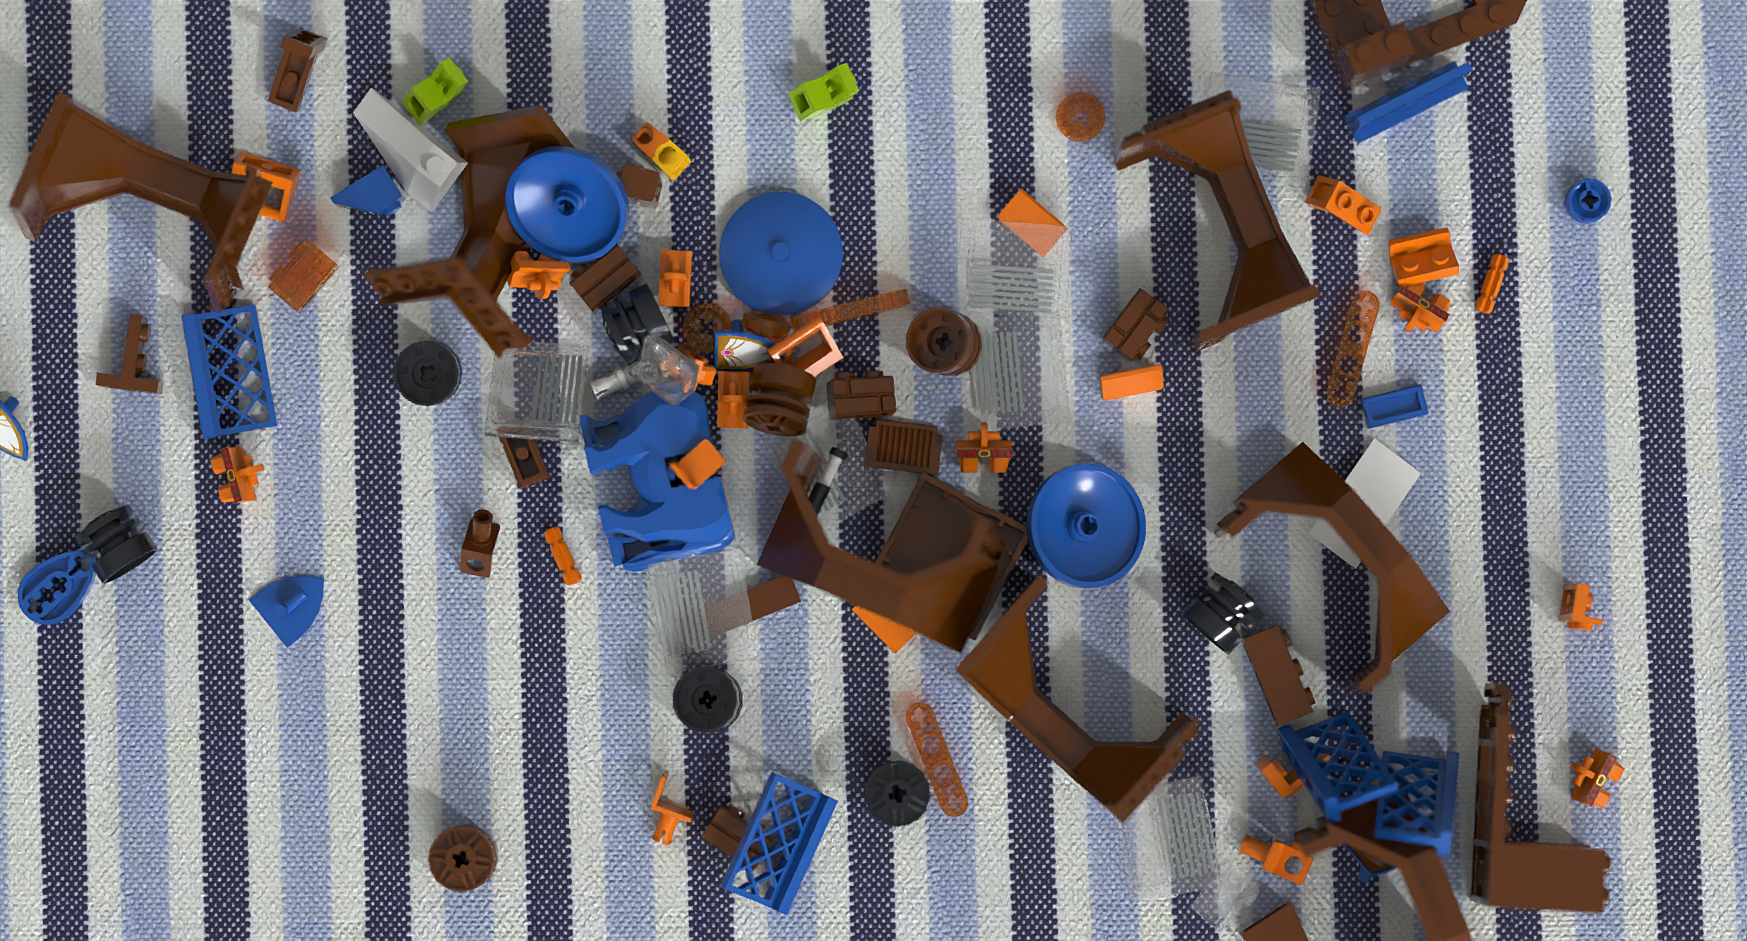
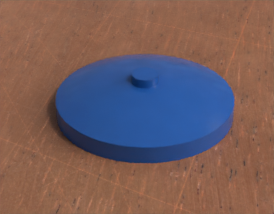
M554 146L537 150L520 162L507 185L506 208L510 221L517 233L536 251L559 261L586 262L605 255L620 240L628 223L629 201L621 180L605 162L581 149Z
M773 192L751 199L732 215L721 237L719 260L727 285L741 302L760 313L773 316H789L811 309L830 293L840 275L843 248L836 224L820 205L799 194Z
M1077 464L1054 472L1038 487L1028 509L1027 536L1033 555L1039 565L1051 577L1065 585L1086 589L1112 584L1131 570L1142 552L1146 536V518L1139 496L1124 477L1105 466Z

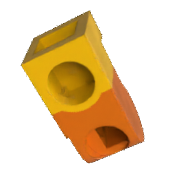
M646 122L631 139L632 143L662 170L672 182L692 162L686 153L649 122Z

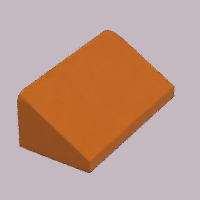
M1022 188L998 215V219L1041 256H1045L1068 229Z
M1156 364L1101 375L1099 382L1103 399L1112 400L1163 389L1162 365Z
M858 606L852 609L895 654L916 634V632Z

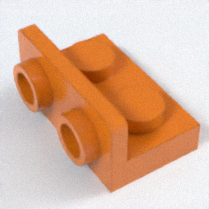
M1447 227L1401 237L1388 242L1389 261L1399 288L1459 274V264L1451 246L1450 231Z
M1579 583L1564 584L1558 621L1567 622V628L1592 631L1593 626H1602L1603 619L1585 616L1586 611H1590L1593 594L1589 592L1590 585Z

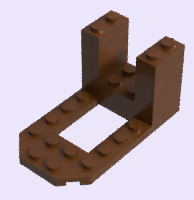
M1381 0L1308 1L1341 86L1345 90L1513 26L1518 22L1527 0H1473L1475 5L1473 7L1410 31H1406L1404 23L1391 27Z
M1485 683L1484 697H1489L1488 705H1481L1479 713L1470 901L1493 908L1603 914L1604 907L1609 905V888H1605V875H1609L1611 870V857L1606 856V849L1590 848L1589 845L1504 840V837H1509L1510 818H1505L1506 805H1511L1512 787L1507 786V775L1513 772L1514 763L1513 754H1509V741H1514L1515 723L1510 722L1512 692L1508 690L1507 684Z

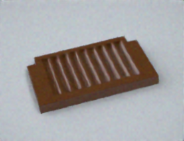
M876 418L875 427H868L864 467L920 474L924 472L928 475L938 476L942 435H936L937 426Z

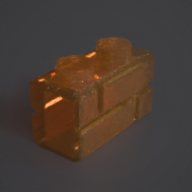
M309 240L305 245L300 242L290 253L289 256L292 260L285 268L279 266L269 278L272 283L268 288L298 313H301L340 267Z

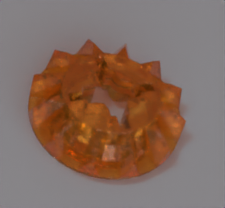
M1083 92L1068 95L1059 104L1056 113V122L1060 132L1068 139L1076 142H1085L1095 138L1102 131L1106 119L1103 105L1094 95ZM1075 105L1081 112L1093 111L1086 117L1087 129L1080 121L1069 123L1076 116Z
M711 303L699 304L694 306L685 316L682 328L683 334L688 344L694 349L701 352H714L715 339L711 335L709 336L706 332L695 335L702 328L699 317L702 316L707 322L719 320L713 327L714 336L715 330L731 331L732 322L728 313L719 305Z
M759 310L743 314L741 322L748 331L754 332L757 335H763L766 338L773 337L778 339L787 337L791 329L790 324L783 317Z

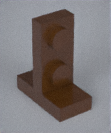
M300 27L284 36L280 47L284 49V53L268 102L293 112L299 111L317 55L325 49L328 38Z
M130 314L122 376L97 373L95 385L104 388L162 395L164 382L140 378V373L145 372L147 355L143 354L144 342H149L151 334V324H147L148 318Z

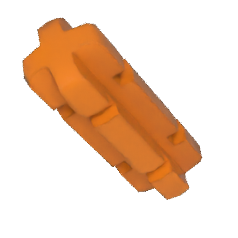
M1494 254L1489 264L1491 269L1487 270L1480 290L1482 295L1477 299L1475 310L1484 314L1492 312L1495 303L1493 299L1497 298L1504 277L1503 271L1507 269L1509 258L1501 254Z
M556 526L546 530L544 537L547 543L552 546L550 550L559 570L564 573L562 577L565 584L572 586L580 582L582 577L578 568L575 569L574 567L575 562L566 542L562 541L563 535L560 528Z

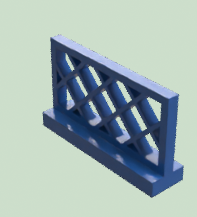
M1453 61L1345 115L1343 118L1358 145L1466 91L1469 88L1464 78L1473 69L1469 62L1457 66L1456 62Z
M256 304L224 309L221 314L212 311L181 315L203 440L277 427ZM238 314H251L252 326L246 334L230 325ZM231 316L228 322L220 317ZM216 319L224 325L215 340L203 333L202 320ZM227 328L243 338L233 353L218 343ZM252 331H254L255 341L249 338ZM205 339L212 343L208 350H206ZM245 341L257 348L258 356L251 365L236 355ZM214 346L230 356L220 370L208 361V355ZM233 358L248 368L238 383L223 373ZM258 361L261 372L254 368ZM210 369L217 373L213 381L211 378ZM251 371L260 376L263 381V387L257 395L241 385ZM220 376L235 386L226 400H223L214 393L213 386ZM238 389L253 398V401L244 413L229 404V401ZM263 391L265 392L266 402L259 398ZM216 400L223 404L218 411ZM257 401L268 409L270 421L257 423L246 415ZM225 407L241 416L234 427L220 428L219 415ZM244 419L251 423L239 426Z
M1349 711L1296 731L1292 729L1290 724L1278 728L1282 752L1329 824L1341 820L1340 811L1398 790L1396 781ZM1347 724L1348 726L1345 733L1333 731L1334 728ZM1312 736L1319 737L1317 743L1304 741V739ZM1328 739L1340 741L1337 747L1324 745ZM1348 743L1360 745L1357 751L1345 749ZM1319 753L1331 755L1328 761L1316 759ZM1339 757L1352 759L1349 765L1336 763ZM1359 761L1372 763L1369 769L1356 767ZM1331 771L1343 773L1340 779L1328 777ZM1351 775L1364 777L1361 783L1348 781ZM1372 779L1385 781V783L1378 786L1369 785ZM1342 790L1355 792L1353 795L1342 799L1339 796Z
M1383 751V764L1402 788L1378 797L1374 837L1437 846L1436 855L1449 857L1454 827L1459 753L1447 751L1446 759ZM1388 763L1401 764L1404 768L1397 771ZM1431 768L1438 769V771L1428 775L1421 769ZM1414 774L1419 780L1411 783L1405 776ZM1428 786L1434 792L1426 795L1420 788ZM1411 793L1417 800L1410 803L1403 796ZM1395 801L1401 807L1392 810L1386 804ZM1427 806L1432 812L1424 815L1418 808ZM1409 813L1415 820L1408 823L1401 816ZM1393 821L1399 827L1393 829L1382 827V825ZM1424 825L1432 834L1421 833L1416 829Z
M771 772L720 887L787 915L838 800ZM778 782L784 784L787 795L775 801L773 793ZM804 794L810 795L805 807L798 811L795 799ZM789 803L792 815L780 820L777 808ZM771 812L774 824L762 830L760 825L763 815ZM794 822L795 829L792 836L785 839L782 828ZM776 831L779 843L767 849L764 837ZM758 841L761 853L749 859L748 848L750 844ZM782 851L783 856L779 865L773 868L770 856ZM763 860L766 872L754 878L751 866ZM745 870L748 882L738 887L732 885L737 873ZM769 879L770 885L765 896H759L757 885Z

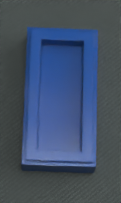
M1421 384L1360 399L1367 429L1429 414Z

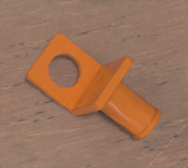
M704 439L678 463L672 462L669 466L689 489H697L723 466L726 460L709 440Z
M667 770L662 774L650 809L659 811L661 814L652 839L659 842L663 831H665L662 844L670 845L678 820L691 822L694 812L660 800L669 774Z
M1246 835L1240 847V853L1264 862L1262 869L1298 885H1303L1314 860L1312 856L1305 858L1303 852L1276 840L1273 841L1271 846L1252 838L1250 835ZM1295 856L1301 859L1303 866L1298 874L1292 875L1287 872L1285 864L1290 857Z

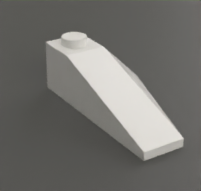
M370 88L353 112L406 193L430 212H433L468 162L380 93Z

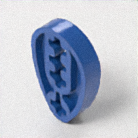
M83 550L65 552L37 565L24 576L18 588V603L22 612L30 620L44 625H54L67 620L80 607L95 581L96 573L91 566L97 560L96 555L88 556L90 559L87 563L88 571L81 569L73 575L72 572L79 565L78 557L87 558L82 553ZM55 578H66L67 582L64 584L65 592L57 590L53 594L54 602H43L41 605L42 613L39 611L31 612L30 609L33 607V604L30 601L32 599L41 600L44 597L42 592L44 588L51 590L56 586Z

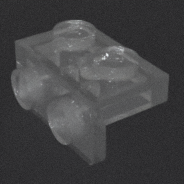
M652 332L644 338L641 358L629 367L628 373L670 405L676 406L694 393L700 366L671 346L669 342Z
M1229 859L1189 907L1217 931L1221 932L1224 928L1229 931L1240 918L1236 913L1244 904L1249 907L1260 894L1256 890L1260 884Z

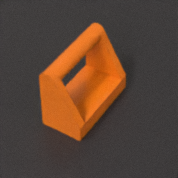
M242 151L234 161L231 173L246 175L245 168L248 164L259 169L261 178L272 181V187L284 190L281 208L263 204L259 215L285 223L301 170Z
M819 316L767 350L772 363L783 364L780 359L781 355L818 331L822 343L791 363L790 366L803 369L815 377L844 357Z

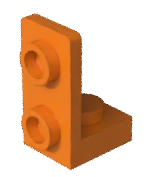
M1318 175L1305 200V203L1309 206L1332 213L1366 235L1370 233L1381 212V207L1340 180Z
M1319 753L1316 759L1328 761L1330 756ZM1263 755L1255 762V765L1274 790L1283 798L1287 795L1296 794L1303 787L1302 781L1293 769L1287 774L1277 760L1271 762Z

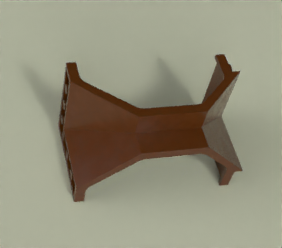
M1230 89L1144 124L1140 131L1123 138L1124 141L1121 142L1122 144H1120L1113 159L1117 170L1120 171L1149 158L1157 157L1205 179L1213 190L1238 251V259L1218 324L1197 332L1189 341L1193 353L1222 342L1231 333L1317 299L1320 296L1316 284L1312 285L1281 230L1251 157L1239 115L1242 110L1241 103L1238 97H1233Z
M58 92L8 206L24 237L36 243L46 221L51 216L122 194L133 195L197 220L203 226L215 251V255L203 280L211 300L209 310L221 314L224 306L229 307L233 300L235 290L232 287L244 290L236 266L273 182L261 178L259 169L248 164L245 168L246 175L217 172L144 145L77 107L73 103L71 96Z
M542 105L448 123L444 132L458 148L460 157L468 162L461 172L464 232L450 258L382 269L368 266L363 276L381 296L377 306L450 299L499 360L504 350L525 348L530 345L533 339L531 334H523L496 300L512 272L510 261L515 252L526 251L531 247L513 227L506 208V189L513 172L524 158L537 150L554 146L575 148Z
M793 438L781 465L790 490L757 565L769 572H775L888 619L937 642L944 648L962 653L999 569V566L993 559L998 561L1004 550L1003 536L991 522L979 517L968 545L960 557L909 575L896 573L836 547L828 540L807 495L822 459L806 443Z
M1304 442L1300 443L1232 503L1237 507V510L1229 512L1217 523L1220 529L1215 532V535L1220 538L1229 534L1233 539L1257 517L1266 512L1320 518L1325 520L1374 575L1378 582L1375 658L1345 683L1352 693H1368L1391 673V662L1450 612L1409 552L1356 491Z
M1039 575L1018 596L1014 604L959 663L954 671L1118 820L1124 823L1184 757L1186 752L1179 745L1181 743L1188 744L1200 731L1196 726L1201 721L1197 717L1187 716L1182 711L1162 735L1151 742H1098L1083 731L1040 692L1036 685L1026 609L1049 585Z
M1408 794L1403 796L1408 802H1412ZM1378 798L1340 811L1341 820L1329 824L1324 816L1316 819L1319 829L1304 828L1293 833L1295 839L1288 841L1290 847L1302 851L1305 858L1339 844H1349L1395 866L1403 877L1428 941H1473L1439 855H1436V847L1374 837ZM1395 801L1386 804L1392 810L1401 807ZM1409 813L1401 816L1408 823L1415 820ZM1393 821L1382 825V827L1393 829L1399 827ZM1424 825L1416 829L1418 832L1428 833Z

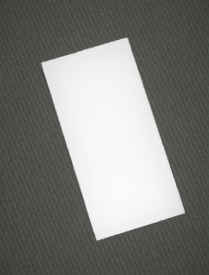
M1374 438L1345 482L1356 491L1382 523L1386 525L1421 473ZM1319 518L1309 534L1356 569L1361 562L1360 559L1325 520Z

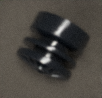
M647 283L629 291L632 306L628 308L624 306L618 297L613 299L619 311L614 315L607 303L599 306L602 312V324L615 351L625 359L627 365L634 362L629 350L633 346H636L641 358L646 356L643 345L645 340H649L656 350L675 342Z
M420 341L410 344L399 354L394 364L393 378L397 390L406 400L416 405L432 406L446 402L457 392L462 381L463 369L459 357L450 347L441 342ZM424 366L427 368L434 366L436 368L434 370V374L437 376L435 380L430 378L425 381L423 379L425 372L422 369Z
M129 504L115 510H109L87 524L85 529L74 538L79 547L92 542L82 552L85 557L100 553L101 557L91 567L102 584H107L125 575L158 551V548L147 532L135 536L131 534L141 522L137 517L124 522L134 513Z
M1215 572L1210 579L1219 590L1216 592L1210 586L1204 584L1202 589L1210 600L1205 603L1193 597L1180 613L1207 639L1229 655L1242 641L1241 636L1235 630L1237 624L1251 631L1254 626L1245 615L1249 614L1255 620L1260 621L1264 614L1257 607L1254 599L1234 581H1230Z
M696 667L686 672L677 681L672 694L673 709L678 719L688 728L698 732H720L729 728L739 718L743 707V692L737 680L728 672L713 667ZM707 692L717 697V701L713 702V708L711 709L709 705L702 703V700L707 698Z
M901 760L888 761L878 766L868 777L865 788L866 805L872 816L882 824L892 827L908 826L919 820L927 810L930 800L929 783L923 772L912 763ZM894 785H898L900 789H906L907 794L902 796V802L897 803L895 798L890 799L888 794L893 792L892 787Z

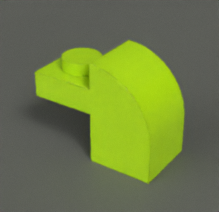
M448 57L438 64L428 78L413 86L401 102L417 123L422 125L455 102L465 92L464 86L468 80L465 78L462 70Z
M845 63L835 67L822 77L802 83L790 91L788 96L799 120L803 121L843 105L853 99V95L859 92L854 75L851 73L848 64Z

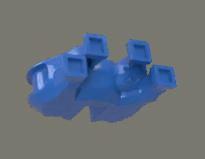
M658 386L632 405L627 406L622 414L615 415L607 420L597 421L586 415L578 417L585 443L584 450L590 475L600 474L604 470L612 471L616 467L626 465L630 481L639 495L637 506L628 509V512L618 511L607 505L598 506L606 536L618 532L632 536H613L607 538L614 567L623 564L625 570L632 572L643 571L667 558L701 557L720 551L731 544L735 538V533L721 477L708 479L697 489H689L686 485L673 488V484L678 483L676 473L669 466L670 464H667V461L685 457L704 439L709 440L714 446L709 427L708 410L702 395L680 386ZM598 443V444L602 445V447H598V446H594V445Z

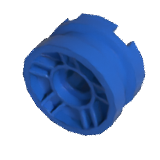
M1587 178L1577 182L1568 190L1564 205L1567 214L1573 220L1583 224H1590L1607 214L1611 207L1612 197L1609 189L1603 182ZM1585 196H1590L1593 199L1591 207L1581 203Z

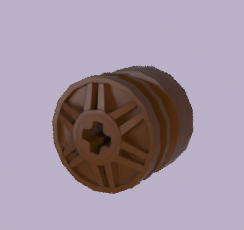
M930 308L919 313L910 323L906 333V349L910 359L919 368L943 376H958L969 371L978 362L982 351V336L978 326L968 316L945 308ZM945 340H952V347L944 346Z
M780 363L756 365L753 367L749 391L752 395L747 397V408L744 410L743 421L755 430L767 434L787 437L803 435L806 433L807 419L810 416V409L806 405L813 401L816 378L807 371Z
M466 824L451 827L439 834L431 845L428 860L430 871L439 884L448 890L464 892L474 890L489 881L496 871L499 855L497 845L489 833L481 827ZM466 851V858L470 862L460 867L457 865L458 859L455 858V854Z

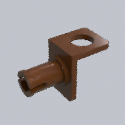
M480 509L475 511L473 519L469 522L461 548L460 572L486 578H489L491 575L492 556L500 532V525L492 523L493 515L488 510ZM468 560H480L484 564V567H472L468 563Z

